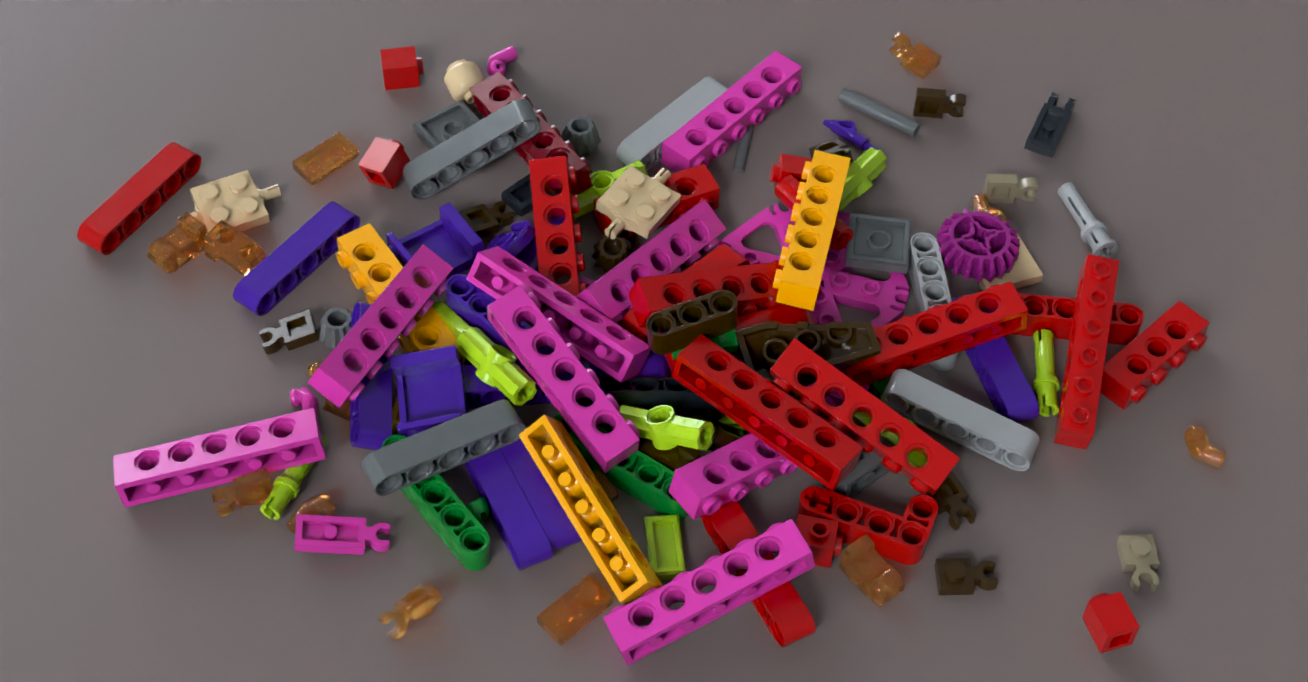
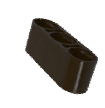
M718 290L650 315L646 322L649 348L656 354L665 355L686 348L701 334L711 339L734 330L739 321L736 295L729 290Z

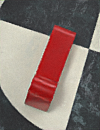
M811 486L804 489L800 494L797 516L802 514L839 521L837 535L843 536V543L901 564L915 565L924 556L934 530L939 507L934 498L924 494L915 495L908 502L904 515L900 516L833 491Z

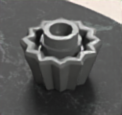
M581 115L568 120L561 135L565 142H571L578 156L583 154L590 155L591 151L598 149L597 145L601 142L594 122L589 120L588 117Z
M341 307L331 308L330 311L324 313L317 332L319 334L318 341L324 343L325 348L334 349L351 330L352 313L348 309H342Z

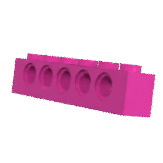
M775 50L662 142V164L675 172L704 163L707 167L716 157H721L735 141H740L746 134L749 125H759L767 114L772 110H777L785 99L799 91L802 85V66Z
M704 199L579 293L576 298L611 321L618 323L624 318L621 312L624 309L629 311L633 308L628 293L638 278L681 273L683 270L680 268V265L683 263L686 267L691 265L701 257V254L698 252L699 250L703 249L707 252L720 241L717 236L724 232L726 228Z
M423 244L318 367L308 381V384L339 408L347 398L354 401L365 388V385L361 383L366 376L371 380L383 366L379 359L383 355L389 358L401 344L396 340L397 337L401 334L406 338L418 323L413 319L415 315L419 314L423 317L434 303L430 299L433 293L439 297L446 289V277L453 267Z
M499 246L477 253L466 280L496 300L521 285L527 293L532 292L541 305L540 311L546 318L551 317L556 322L561 332L559 334L566 344L568 342L573 344L580 356L621 383L639 375L651 351L647 343Z
M519 285L487 306V319L606 473L638 451L640 433L631 420L625 421L618 412L620 407L611 394L605 395L598 386L600 381L594 371L590 368L585 369L580 363V355L573 344L570 342L566 344L559 334L561 332L556 322L551 317L546 318L540 311L541 305L532 292L527 293ZM522 321H529L534 326L530 329H522L518 324ZM542 346H548L554 352L549 355H543L537 349ZM560 372H569L573 375V378L563 381L556 375ZM587 397L593 401V404L589 407H582L576 401L579 398ZM601 423H607L614 430L610 433H602L598 431L596 426Z
M827 395L825 397L826 403L832 407H837L836 403ZM818 411L815 413V414H817L818 416H820L821 418L825 419L826 421L828 420L825 416H823V415H822L821 413H819ZM750 433L676 469L669 493L688 515L695 520L705 514L712 515L722 505L730 501L737 502L741 500L747 492L757 487L759 489L766 487L773 479L783 474L787 476L793 473L798 466Z
M310 408L113 456L114 486L126 508L324 460L326 455L322 429L315 409Z
M792 519L784 523L778 522L756 538L741 541L736 545L735 549L723 555L710 557L705 561L704 565L693 571H685L678 574L672 582L660 588L647 590L642 594L641 598L628 605L622 604L615 607L603 619L625 663L629 666L815 567L813 554ZM769 553L779 554L772 560L763 559ZM736 570H747L742 576L732 575ZM706 586H716V588L712 592H701V590ZM676 602H684V605L677 610L669 609ZM643 619H653L647 626H638L639 622Z

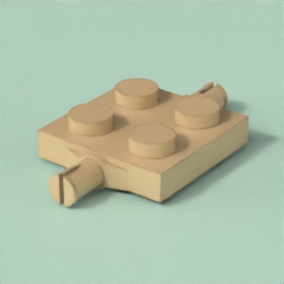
M629 166L597 200L595 209L612 220V223L604 231L608 238L611 235L610 239H615L625 229L648 239L680 203L681 195L663 185L671 177L668 169L665 172L666 168H661L651 178Z
M246 170L190 188L195 211L178 216V220L182 229L200 223L206 229L212 242L269 223V214L265 208L264 201L280 197L281 191L278 184L260 190L254 184L249 171Z

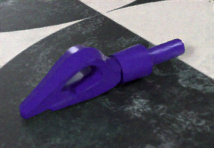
M844 120L823 121L824 126L830 128L832 132L852 143L860 150H868L871 147L879 150L869 143V139L857 133L854 122Z

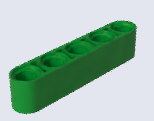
M560 413L554 416L553 419L562 422L567 432H570L569 435L594 474L661 515L678 514L679 520L688 516V513L669 493L674 471L638 450L619 463L624 464V466L617 464L605 473ZM596 426L598 431L602 433H609L601 427Z
M392 435L384 440L382 448L407 437ZM439 474L401 489L403 494L466 569L480 571L489 565L491 549L488 532ZM473 547H479V548H480V549H478V550H470V548H473Z

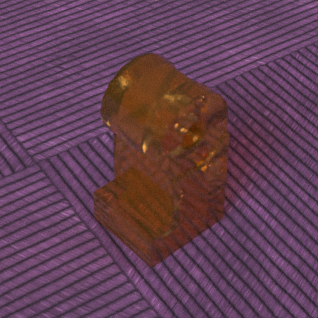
M188 212L177 219L179 225L165 234L164 237L156 239L148 248V259L167 273L175 272L210 246L206 225Z
M223 220L203 237L206 257L213 261L219 259L243 276H246L267 257L259 244Z
M865 534L842 550L839 568L873 603L883 606L902 593L905 586L897 570L884 561L874 549L875 543Z

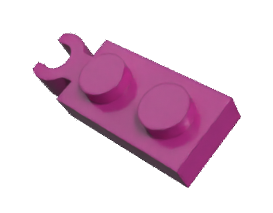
M297 514L294 551L364 555L365 546H371L375 551L386 552L389 551L390 541L380 540L377 536L381 534L389 535L390 524L381 522L372 527H366V518Z

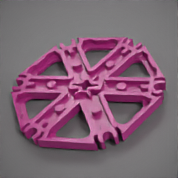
M774 204L772 214L768 206L721 239L716 248L721 244H726L749 260L750 265L777 262L780 256L748 249L741 242L760 227L769 225L774 229L781 251L783 246L789 247L790 244L784 243L788 225H795L796 223L790 221L792 210L788 208L787 212H783L779 209L778 204ZM838 212L837 216L849 227L850 214ZM847 245L839 251L829 247L820 283L822 291L817 296L814 311H811L817 324L842 322L836 303L879 313L871 321L872 327L884 326L898 321L904 314L906 304L903 303H907L910 289L904 274L889 272L890 278L888 280L878 281L847 273L853 268L845 266Z

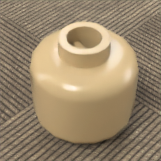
M465 59L457 60L450 64L446 70L447 72L444 76L445 85L456 102L463 100L467 104H473L474 100L469 88L485 80L476 63Z

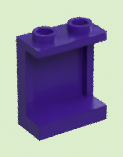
M450 202L439 207L440 220L400 240L397 239L393 232L386 234L388 248L403 267L424 244L453 267L446 279L471 268L477 253L483 251V241Z
M455 345L390 356L391 369L396 376L400 414V423L397 424V429L400 435L410 437L468 413L462 357Z

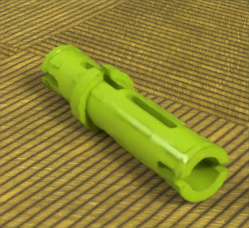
M1041 329L1042 340L1040 339L1039 331L1033 334L1036 379L1033 382V387L1037 393L1039 414L1044 417H1051L1050 407H1052L1053 415L1059 412L1057 391L1060 388V382L1055 372L1054 334L1050 330Z
M322 434L325 447L328 443V439L324 434ZM315 462L287 468L281 476H277L273 482L274 488L260 507V511L264 516L269 519L273 517L274 520H279L291 499L296 498L300 492L299 486Z

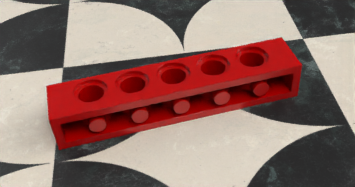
M566 155L529 160L539 273L576 297L587 288L586 282H581L580 272L585 271V260L583 252L578 253L577 243L583 242L581 225L580 223L575 224L574 215L575 213H580L578 195L572 194V185L577 184L575 166H569ZM552 189H562L561 193L556 196L548 195ZM556 217L565 218L559 225L551 224L552 220ZM559 246L568 247L563 254L553 253ZM562 275L571 276L570 280L565 284L556 283L557 279Z
M1087 254L1081 267L1053 443L1086 450L1094 436L1119 260Z
M779 261L640 277L636 280L628 296L639 328L646 327L647 319L655 312L718 290H729L736 295L738 315L742 316L782 305V303L776 302L778 289L772 288L776 270H783L784 266L778 265ZM819 287L818 295L822 291L821 287Z
M1011 281L1001 285H992L984 291L961 296L957 300L944 305L932 306L927 311L901 317L898 321L884 326L873 327L881 353L841 372L861 387L891 377L897 369L910 370L1024 330L1027 325L1028 308Z
M701 334L678 354L671 377L833 491L855 469L864 447L749 368L745 363L729 354L718 344Z
M795 338L770 369V377L774 379L772 383L787 394L792 392L800 398L799 402L814 413L818 411L828 419L827 422L842 433L845 431L855 438V442L864 447L863 452L867 454L874 452L883 459L881 464L890 472L896 475L899 471L911 479L908 482L909 485L921 494L925 495L928 492L934 496L960 460L950 450ZM803 373H811L816 377L817 381L813 386L805 387L798 382V377ZM832 392L839 393L843 397L844 402L840 406L832 407L826 403V395ZM858 412H864L871 418V423L868 426L859 427L853 422V415ZM885 432H892L897 436L899 443L894 447H886L881 443L880 436ZM912 452H919L924 455L926 464L922 467H913L908 462L907 456Z

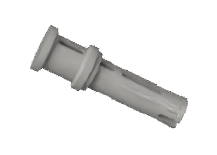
M1072 182L1060 186L1057 194L1080 227V237L1084 243L1089 244L1093 250L1092 255L1112 258L1118 252L1119 245L1107 234V227L1104 222L1096 220Z

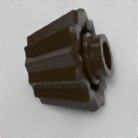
M620 234L615 239H610L611 235L609 238L604 235L593 246L595 252L591 257L596 260L595 267L601 268L603 273L610 271L634 252L631 249V242Z

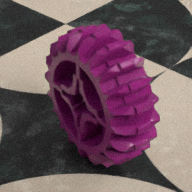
M966 208L961 214L954 212L950 218L945 219L937 233V243L939 244V251L945 270L953 269L954 277L963 275L965 282L969 278L975 279L978 284L982 278H985L989 283L995 277L1002 279L1005 273H1010L1015 262L1018 260L1020 239L1017 238V230L1011 228V221L1002 222L1001 214L997 216L991 215L990 209L986 213L980 212L978 208L974 212H970Z

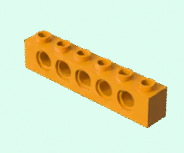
M815 150L812 162L805 161L801 179L807 181L806 183L800 181L796 200H800L801 204L794 203L790 221L796 223L795 225H788L784 243L790 245L789 247H782L778 264L784 266L783 270H776L772 288L778 289L776 302L814 311L851 158Z
M369 223L337 238L339 251L336 252V258L342 269L347 268L351 273V279L358 290L363 289L366 293L368 304H373L402 270L403 266ZM433 306L429 308L423 317L419 314L415 315L413 319L418 323L406 338L401 334L397 337V341L401 343L399 346L404 353L455 345L458 349L456 336ZM460 353V355H461V357H462V363H463V366H464L465 356H463V355Z
M543 415L521 432L519 437L619 602L628 605L641 598L642 594L647 590L662 587L663 585L562 422Z

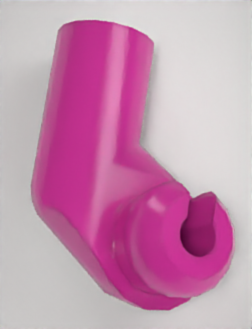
M510 46L489 56L486 69L489 76L497 72L504 75L506 64L518 58L515 48Z
M308 387L292 389L290 391L291 405L294 407L302 405V410L314 408L319 420V402L313 392Z

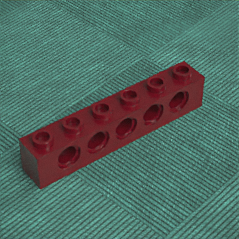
M500 72L469 88L476 108L484 118L517 99L528 100L533 108L526 94L521 95L512 79L507 80ZM533 108L540 124V130L534 137L513 148V150L528 167L529 160L566 155L569 166H575L577 184L572 185V194L579 195L591 188L593 185L589 174L592 173L589 162L585 157H578L571 142H565L562 139L555 125L550 126L547 123L540 109L535 110ZM555 188L551 190L554 196L560 194L562 191V189Z

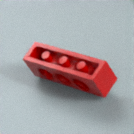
M705 163L672 173L670 179L663 184L680 194L681 199L680 203L659 227L673 223L704 199L712 210L719 207L720 187ZM597 197L594 198V220L604 236V231L612 223V220L595 209L597 200L600 198ZM625 229L619 233L625 239L638 235L633 231Z
M1179 300L1104 364L1100 393L1122 410H1125L1133 402L1138 404L1146 396L1153 384L1158 386L1164 381L1170 369L1173 367L1178 369L1192 350L1197 352L1203 347L1208 338L1205 333L1210 322Z

